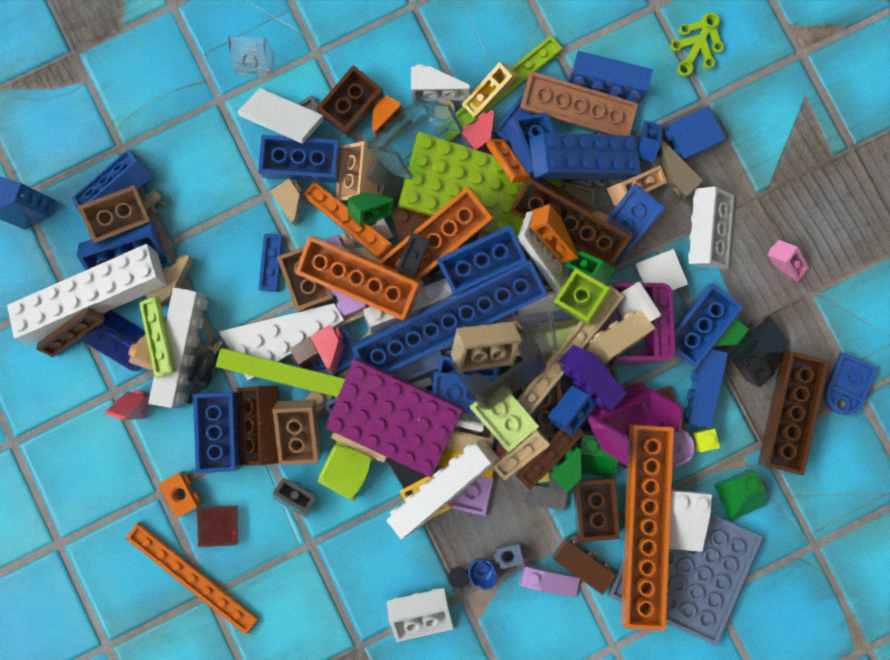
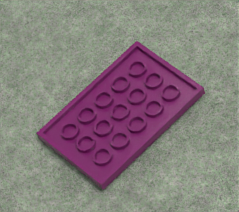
M354 358L325 428L426 476L432 477L462 413L463 407L358 358Z

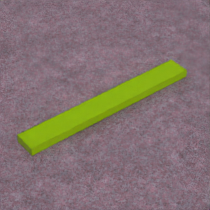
M552 35L511 67L519 77L480 114L485 111L489 112L528 79L530 71H539L563 51L561 45ZM462 107L436 130L444 140L452 142L462 134V129L467 124L475 123L478 120V116L473 118Z
M220 348L216 363L218 368L338 397L345 378Z

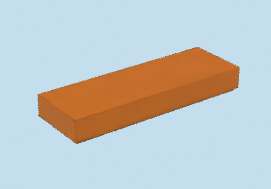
M504 139L488 140L486 146L510 181L524 182L529 174Z

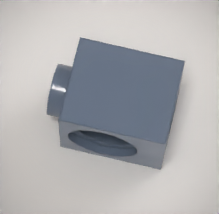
M518 541L496 546L497 552L493 553L496 565L500 564L501 569L524 564ZM511 551L513 557L510 560L503 559L504 552Z

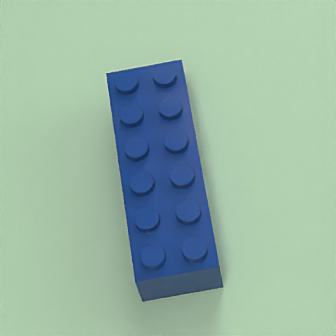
M542 132L529 139L533 173L536 179L627 180L641 174L636 136Z

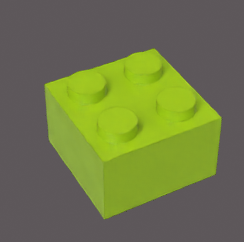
M575 268L554 300L557 308L590 327L611 295V291L606 285Z

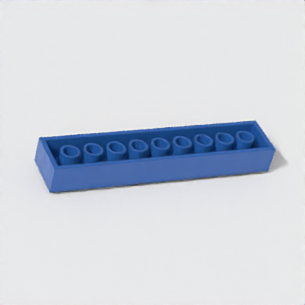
M528 256L526 257L527 262L459 293L451 294L411 314L404 321L398 320L354 342L352 350L356 358L390 373L454 342L457 328L489 325L548 296Z

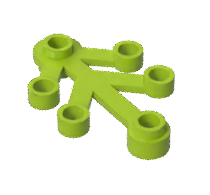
M706 13L701 21L691 24L684 23L678 29V33L682 37H686L690 31L702 29L699 35L682 40L675 39L671 42L669 48L674 53L679 52L683 47L693 45L685 61L680 62L677 66L676 72L678 76L686 78L692 73V63L700 49L704 58L703 68L711 70L714 67L715 60L711 56L706 40L708 33L713 42L711 46L712 53L719 54L724 49V44L720 41L717 31L720 19L716 13ZM682 28H686L687 32H683ZM673 44H677L679 48H674ZM715 45H718L720 50L715 49ZM706 61H710L712 66H708ZM681 68L686 69V73L681 72Z

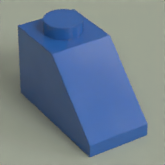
M644 120L637 143L639 160L654 162L662 141V125Z

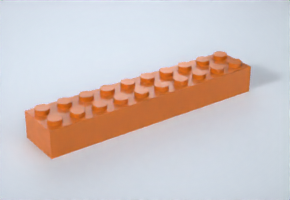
M629 424L630 462L627 465L621 623L627 629L666 631L673 427Z

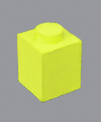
M706 428L690 432L695 445V451L705 452L720 448L715 429Z

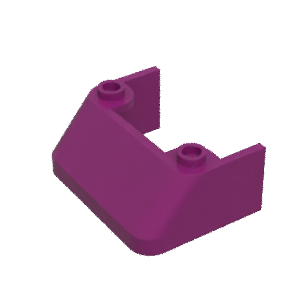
M613 283L611 286L621 293L636 283ZM641 283L661 313V316L650 321L655 329L645 337V346L634 347L630 352V356H615L610 361L611 365H647L666 362L674 356L673 292L668 284Z
M634 384L624 389L627 394L611 411L596 405L587 417L602 450L626 466L630 462V438L624 434L629 432V424L665 425L673 427L677 433H680L682 428L683 406L643 384Z

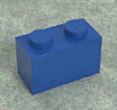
M571 386L556 407L552 409L548 417L556 427L573 436L596 407V404L589 394Z

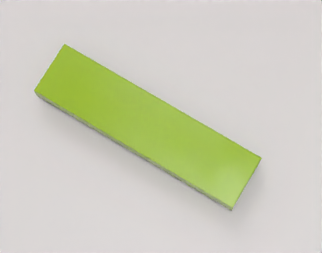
M155 296L141 301L139 305L154 377L160 378L175 373L160 297Z

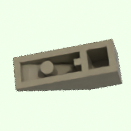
M663 140L661 141L658 156L668 186L676 198L683 200L703 180Z

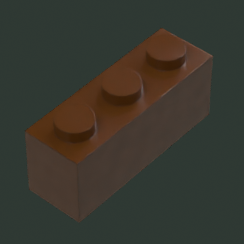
M565 538L552 558L603 595L616 576L612 572L613 567L605 561L602 564L596 560L597 556L591 551L587 550L584 552L580 549L581 544L571 538L569 541Z

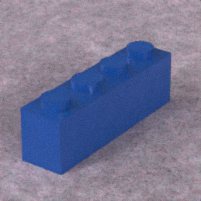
M710 349L697 368L692 371L691 381L693 383L692 388L687 393V400L689 401L688 406L683 411L684 423L712 429L728 353Z

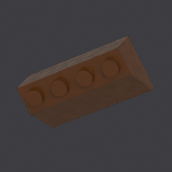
M278 386L237 388L240 465L279 464L272 410L279 399Z

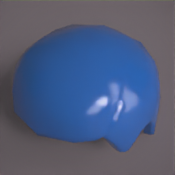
M486 558L473 560L468 568V577L473 586H478L482 590H488L496 584L498 576L496 565Z

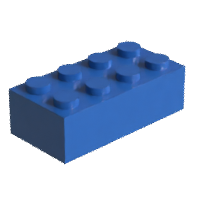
M578 51L572 66L569 83L640 104L648 92L653 69Z
M261 135L258 173L262 178L338 183L341 146L338 140L307 138L302 144L286 136Z
M238 392L193 394L196 473L240 470Z

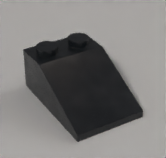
M768 316L728 354V357L746 381L760 388L774 375L789 342L773 318Z

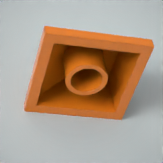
M387 95L383 99L379 98L373 108L372 131L377 142L403 117L402 104Z

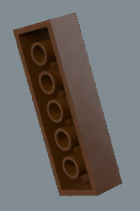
M531 171L509 209L511 213L524 219L527 212L550 204L560 215L575 249L598 258L611 267L632 238L631 228L547 180L534 178V173Z
M792 351L784 352L776 379L758 465L804 476L829 365L828 360Z

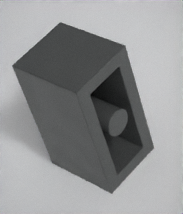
M284 477L272 493L274 500L306 519L317 504V497Z

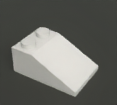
M423 64L411 67L413 102H438L442 99L465 101L469 96V84L432 67H426Z
M671 489L669 549L703 551L711 513V494Z

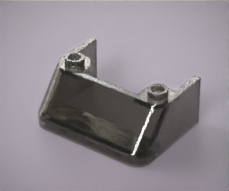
M520 317L514 318L512 321L525 338L518 345V352L523 361L491 383L482 374H473L466 379L454 361L449 363L477 405L482 409L488 410L493 408L541 375L546 369V361L540 347Z

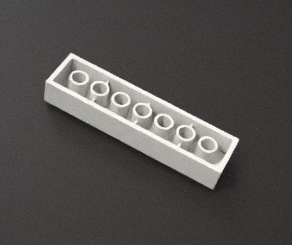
M145 244L7 305L14 339L29 346L46 338L87 307L102 314L166 286L158 253Z

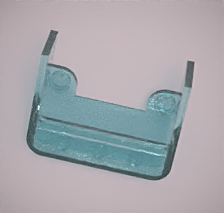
M417 100L411 103L368 143L367 147L371 154L393 175L411 180L413 175L408 169L409 163L407 159L412 154L417 133L421 132L441 139L446 136L449 130L462 132L463 128L450 104Z

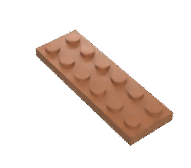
M530 71L520 110L533 114L547 112L550 119L604 135L630 136L638 103Z

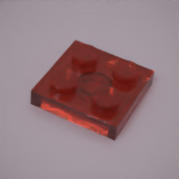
M237 505L197 507L198 547L234 546L239 544Z

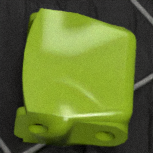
M336 441L319 474L317 482L355 501L357 498L355 494L367 476L370 462H374L375 459Z

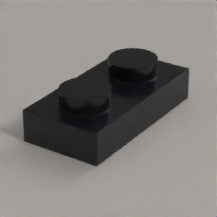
M411 233L396 270L415 278L431 240Z

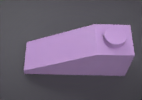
M528 563L523 564L519 579L520 586L572 597H576L580 582L577 576Z

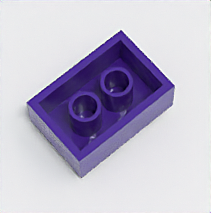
M574 344L558 360V363L563 367L561 371L569 378L572 377V383L579 390L582 389L585 393L589 394L600 408L605 407L611 411L627 394L594 354Z

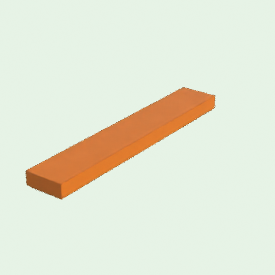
M314 182L302 194L306 200L378 260L393 247L387 239L370 225L365 224L359 227L347 213V207L317 182Z

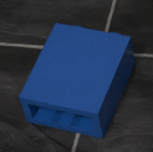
M709 105L668 124L663 130L665 140L668 143L670 142L672 150L683 161L716 147L725 140Z

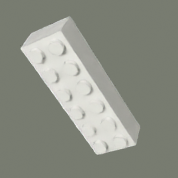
M173 287L165 325L175 373L160 378L154 377L148 404L168 408H183V405L186 404L188 394L186 393L187 386L191 383L188 377L191 375V367L195 365V348H198L200 337H198L199 329H202L204 323L202 318L203 310H206L208 304L205 295Z
M486 441L470 443L463 449L464 454L462 453L448 462L450 466L437 471L433 475L435 479L426 481L419 487L420 490L411 494L404 500L406 503L397 506L390 512L392 516L387 519V522L400 539L414 533L500 459Z

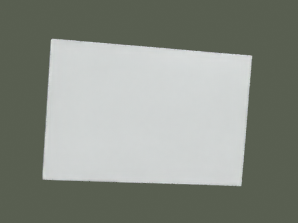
M640 282L621 292L625 297L616 307V310L622 319L629 312L633 311L636 313L640 309L649 321L661 316V313Z

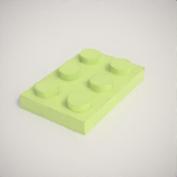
M500 380L469 406L508 453L539 427Z

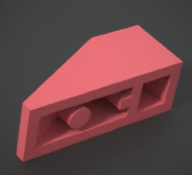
M139 389L127 391L106 410L105 414L121 420L144 419L149 406L150 396H147L145 391Z

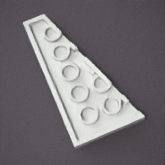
M330 304L219 331L229 350L280 362L292 354L291 347L329 324L333 327L345 321V318L339 312L336 304ZM244 374L247 380L254 378V376Z

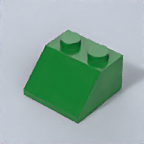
M584 434L578 440L577 446L581 450V473L613 477L618 460L602 450L595 435Z

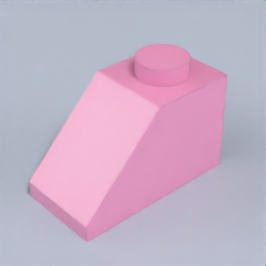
M778 240L767 254L774 266L797 282L800 281L809 268L799 248L789 243Z

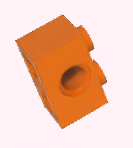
M185 471L179 472L158 484L176 519L202 505L200 502L202 500L198 491L194 490L191 485L193 481ZM180 489H183L186 493L184 499L179 496Z

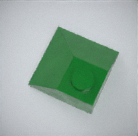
M747 469L714 484L731 521L766 505L765 489L755 470Z

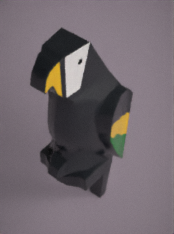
M213 338L208 350L198 356L193 375L188 377V380L194 383L187 401L188 404L191 405L193 403V394H199L202 388L206 389L217 371L216 363L222 341Z

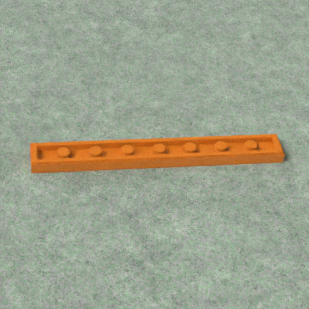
M138 522L125 537L136 548L245 635L258 621V616L142 523Z

